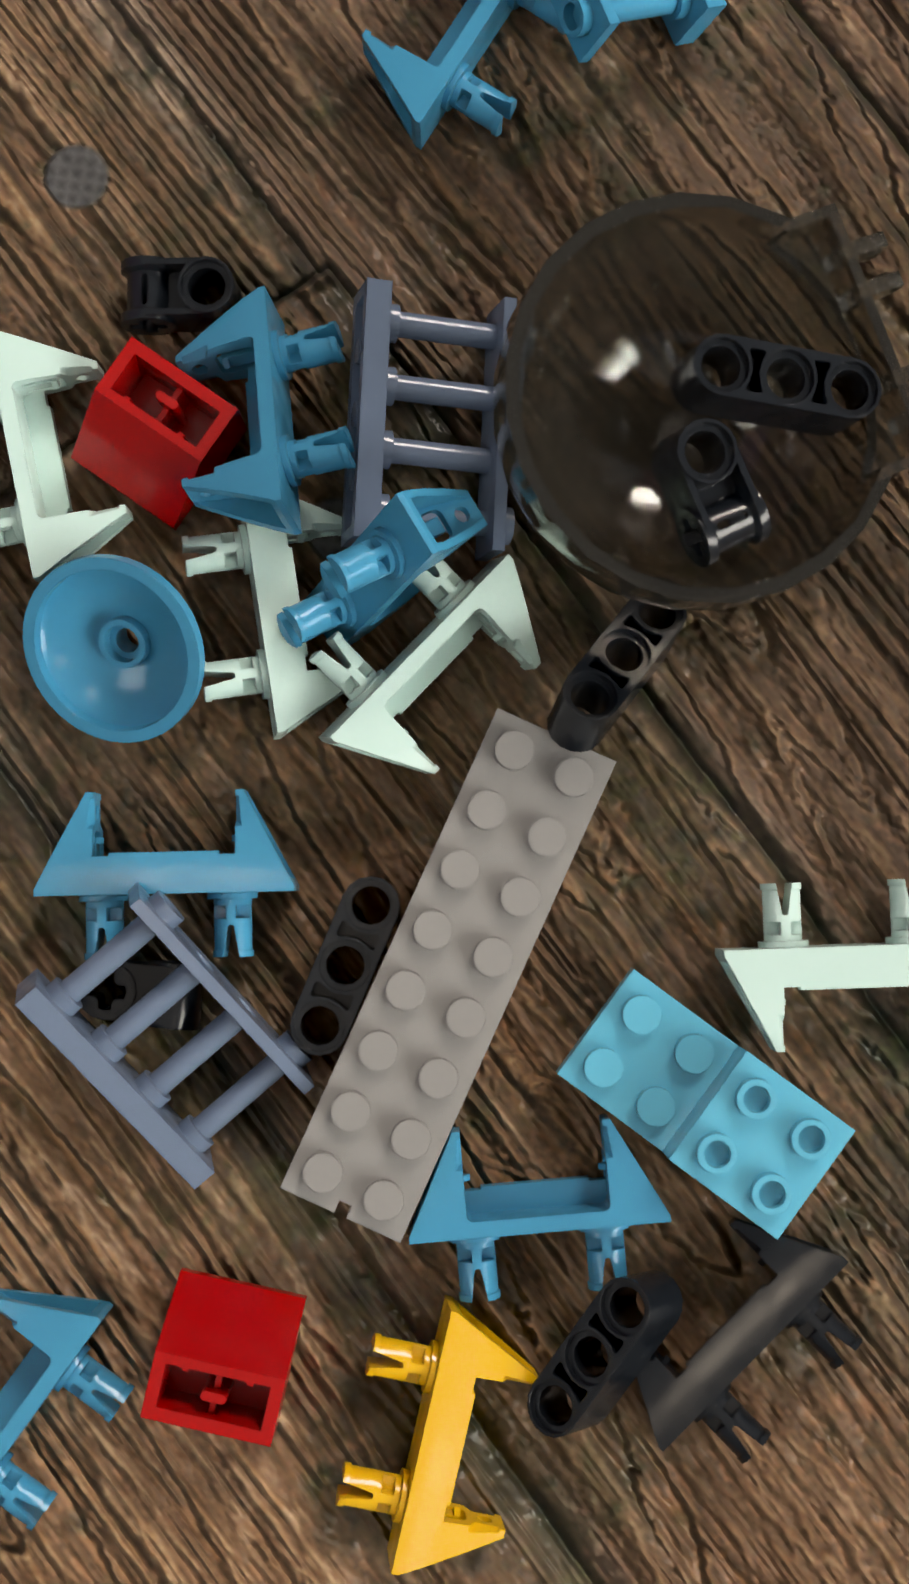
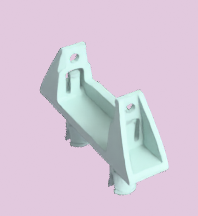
M0 331V422L4 429L17 496L14 506L0 509V548L24 543L28 552L32 577L40 583L49 573L61 565L82 556L95 554L133 521V515L125 504L100 511L85 510L70 513L73 509L54 413L51 406H49L47 395L72 389L78 383L98 379L100 381L104 376V371L98 362Z
M300 499L302 534H288L241 521V524L238 525V531L192 537H188V535L181 536L183 553L207 554L185 560L187 577L195 574L243 569L244 575L249 574L260 649H256V656L213 662L205 661L204 677L233 678L204 687L205 702L262 694L263 700L268 699L274 740L281 739L344 694L318 667L316 670H307L305 657H307L308 651L306 642L302 643V646L298 648L292 647L282 636L277 623V614L280 612L284 613L282 608L290 607L300 602L292 547H289L288 544L304 543L319 537L341 536V516Z
M509 554L491 560L472 580L469 579L465 582L444 560L421 573L412 583L437 608L434 612L436 617L384 670L380 669L376 672L349 645L339 631L332 634L326 642L342 665L322 650L314 652L310 656L309 661L313 665L315 664L349 700L346 703L348 707L318 738L324 743L424 774H436L440 768L418 748L417 743L408 734L409 732L405 728L403 729L394 719L396 714L401 715L470 644L474 639L472 636L480 628L496 644L505 648L521 664L520 667L524 670L536 669L541 664L514 560Z
M887 879V886H889L891 936L885 937V942L809 945V940H802L801 882L785 883L782 910L776 883L760 884V890H762L764 941H757L758 947L715 948V956L771 1050L785 1052L783 1019L785 1016L786 999L784 998V988L798 987V990L909 987V897L905 879Z

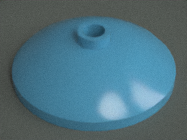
M91 554L73 559L54 569L34 590L28 602L23 621L22 638L26 662L42 696L68 723L99 739L119 743H134L146 741L165 733L189 712L199 695L204 678L205 653L199 626L188 604L163 576L150 567L127 557L112 554ZM127 629H130L135 634L139 645L130 641L127 636Z

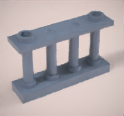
M367 277L354 297L347 428L355 451L351 455L356 463V468H345L341 547L349 548L391 500L389 494L382 493L383 469H389L392 463L479 473L478 509L488 525L474 535L476 536L475 560L487 562L505 551V545L510 544L515 527V514L512 507H507L514 359L516 360L520 356L524 340L522 321H516L517 298L504 297L487 315V323L402 312L399 304H392L393 281ZM397 338L485 349L484 385L397 374L396 367H388L389 344H395ZM396 400L482 411L481 447L394 438L393 431L385 430L386 406H392ZM455 510L456 518L461 522H466V515L460 510ZM428 513L422 516L424 522H427L438 516L434 513Z
M136 883L128 890L129 907L138 916L64 980L56 977L50 982L38 968L17 985L15 1006L195 1190L215 1173L210 1147L214 1144L212 1137L283 1075H286L304 1095L314 1087L306 1064L312 1060V1057L297 1046L289 1030H286L279 1036L182 931L178 925L184 921V917L166 895L158 890L150 896L139 883ZM157 936L182 964L107 1027L101 1024L95 1029L79 1012L83 1007L80 1000ZM201 983L225 1010L152 1073L144 1070L139 1074L123 1058L127 1054L125 1047ZM244 1029L267 1056L195 1118L189 1114L182 1119L167 1104L171 1100L169 1092Z

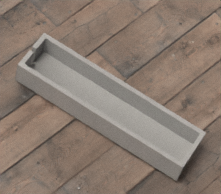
M497 708L280 1186L281 1189L333 1213L339 1201L350 1205L346 1219L401 1243L617 761L592 750L573 752L562 748L551 738L548 730Z

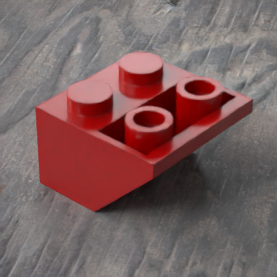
M131 336L93 391L71 459L176 531L194 505L183 489L181 479L186 477L192 479L213 473L214 467L224 463L247 428L238 408Z
M182 1267L155 1349L140 1417L271 1447L279 1423L307 1295Z

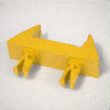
M445 1295L435 1340L432 1339L429 1345L386 1337L374 1332L371 1339L373 1351L387 1357L367 1356L366 1376L373 1377L374 1375L421 1385V1392L423 1393L406 1467H402L398 1474L353 1465L351 1462L344 1461L342 1465V1478L344 1483L350 1485L338 1484L336 1506H349L391 1515L393 1524L387 1551L390 1571L393 1575L408 1573L504 1538L506 1530L501 1515L494 1514L493 1516L473 1512L464 1505L451 1502L475 1399L474 1384L476 1378L500 1382L512 1380L531 1384L532 1386L538 1377L532 1365L452 1296Z

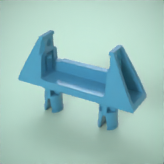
M467 0L427 62L397 45L390 47L371 35V31L367 29L362 34L363 53L417 148L422 149L445 112L450 111L452 108L489 130L495 137L502 133L503 117L511 119L517 106V99L507 96L487 82L482 81L474 76L472 71L512 10H516L519 6L530 11L536 17L556 28L559 33L565 35L550 0Z
M261 286L227 310L175 356V363L178 368L197 381L218 377L225 381L248 378V382H245L250 456L216 466L211 474L192 479L187 477L181 479L183 489L196 507L257 526L298 535L302 534L298 486L301 485L302 478L345 468H356V463L351 455L355 451L354 445L346 426L338 427L337 430L307 436V438L301 440L294 439L289 385V380H292L293 373L298 369H311L336 362L343 363L346 360L341 350L344 347L343 338L336 321L300 330L297 334L288 336L285 334V325L265 286ZM196 365H203L199 368L194 367Z
M420 488L396 493L349 548L326 556L328 561L325 560L320 563L322 580L305 600L290 607L286 606L282 608L284 613L280 612L277 614L279 630L287 643L292 647L298 648L302 646V643L323 633L328 639L336 631H339L349 645H352L399 610L420 592L412 582L421 573L445 559L488 525L468 490ZM455 510H460L466 515V522H461L456 518ZM428 513H434L438 516L427 522H424L422 516ZM447 530L449 539L437 543L434 538L443 535Z
M235 789L236 823L235 835H232V841H235V853L220 854L219 850L118 852L108 853V856H104V838L100 824L101 794L85 792L33 889V897L79 896V902H86V953H84L85 960H87L103 946L105 935L108 942L124 928V901H129L128 890L136 883H139L148 894H154L158 890L163 894L207 893V899H214L213 957L228 956L232 926H234L239 957L254 956L252 898H258V892L299 891V883L249 792L245 789Z
M607 1114L599 1115L602 1162L598 1163V1169L603 1170V1177L589 1178L588 1175L490 1183L480 1184V1188L469 1189L464 1188V1182L470 1181V1174L463 1173L459 1127H452L410 1225L409 1245L445 1241L456 1244L460 1285L459 1300L461 1302L472 1303L474 1274L477 1269L481 1271L488 1302L501 1297V1290L498 1286L495 1240H498L500 1237L573 1230L584 1232L589 1276L587 1282L588 1289L600 1292L603 1287L606 1258L610 1259L614 1279L627 1276L623 1230L631 1225L671 1222L670 1213Z
M0 1288V1313L11 1320L15 1330L34 1344L0 1391V1507L25 1524L28 1530L32 1531L58 1493L54 1490L51 1491L11 1461L14 1455L9 1451L53 1389L59 1392L62 1387L103 1416L104 1420L109 1423L120 1407L117 1401L124 1403L135 1386L131 1383L128 1384L87 1354L91 1349L87 1342L114 1305L111 1302Z

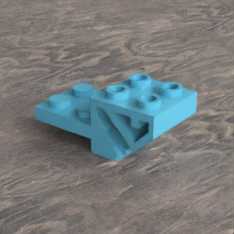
M630 968L556 1070L559 1076L660 1149L671 1162L777 1240L856 1131L633 968Z

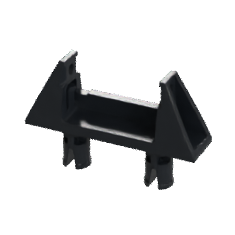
M733 1217L729 1222L730 1227L761 1257L758 1263L762 1267L768 1264L776 1275L766 1285L763 1283L685 1362L687 1366L680 1373L669 1363L671 1359L667 1354L663 1357L656 1350L637 1375V1379L658 1447L662 1451L693 1421L703 1420L737 1456L740 1463L743 1464L751 1459V1454L734 1426L739 1427L762 1446L771 1435V1432L763 1427L729 1392L731 1382L784 1328L789 1329L793 1326L828 1361V1365L832 1369H837L844 1362L825 1337V1333H832L855 1351L859 1348L863 1339L858 1334H855L820 1299L823 1294L822 1289L849 1263L839 1252L784 1233L777 1240L758 1225Z

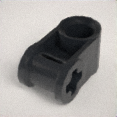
M139 255L131 256L121 261V275L127 279V311L121 314V328L131 333L156 336L173 332H203L243 298V294L228 266L215 257L164 258ZM213 285L225 287L223 296L214 304L203 305L198 303L200 294L207 287Z
M710 418L698 419L659 442L653 452L651 464L654 478L658 482L674 518L680 543L693 563L701 568H706L716 563L719 553L746 541L750 544H758L770 536L771 520L767 506L753 484L738 449L736 438L729 427L719 420ZM686 443L693 445L702 455L704 463L702 473L691 468L685 456ZM727 520L728 525L722 529L717 527L719 522Z
M127 960L113 972L115 973V983L125 986L126 994L118 996L111 1005L105 1004L104 993L93 989L80 1000L83 1005L82 1009L91 1017L115 1021L182 963L170 960H149V962ZM199 983L149 1027L172 1030H199L204 986Z

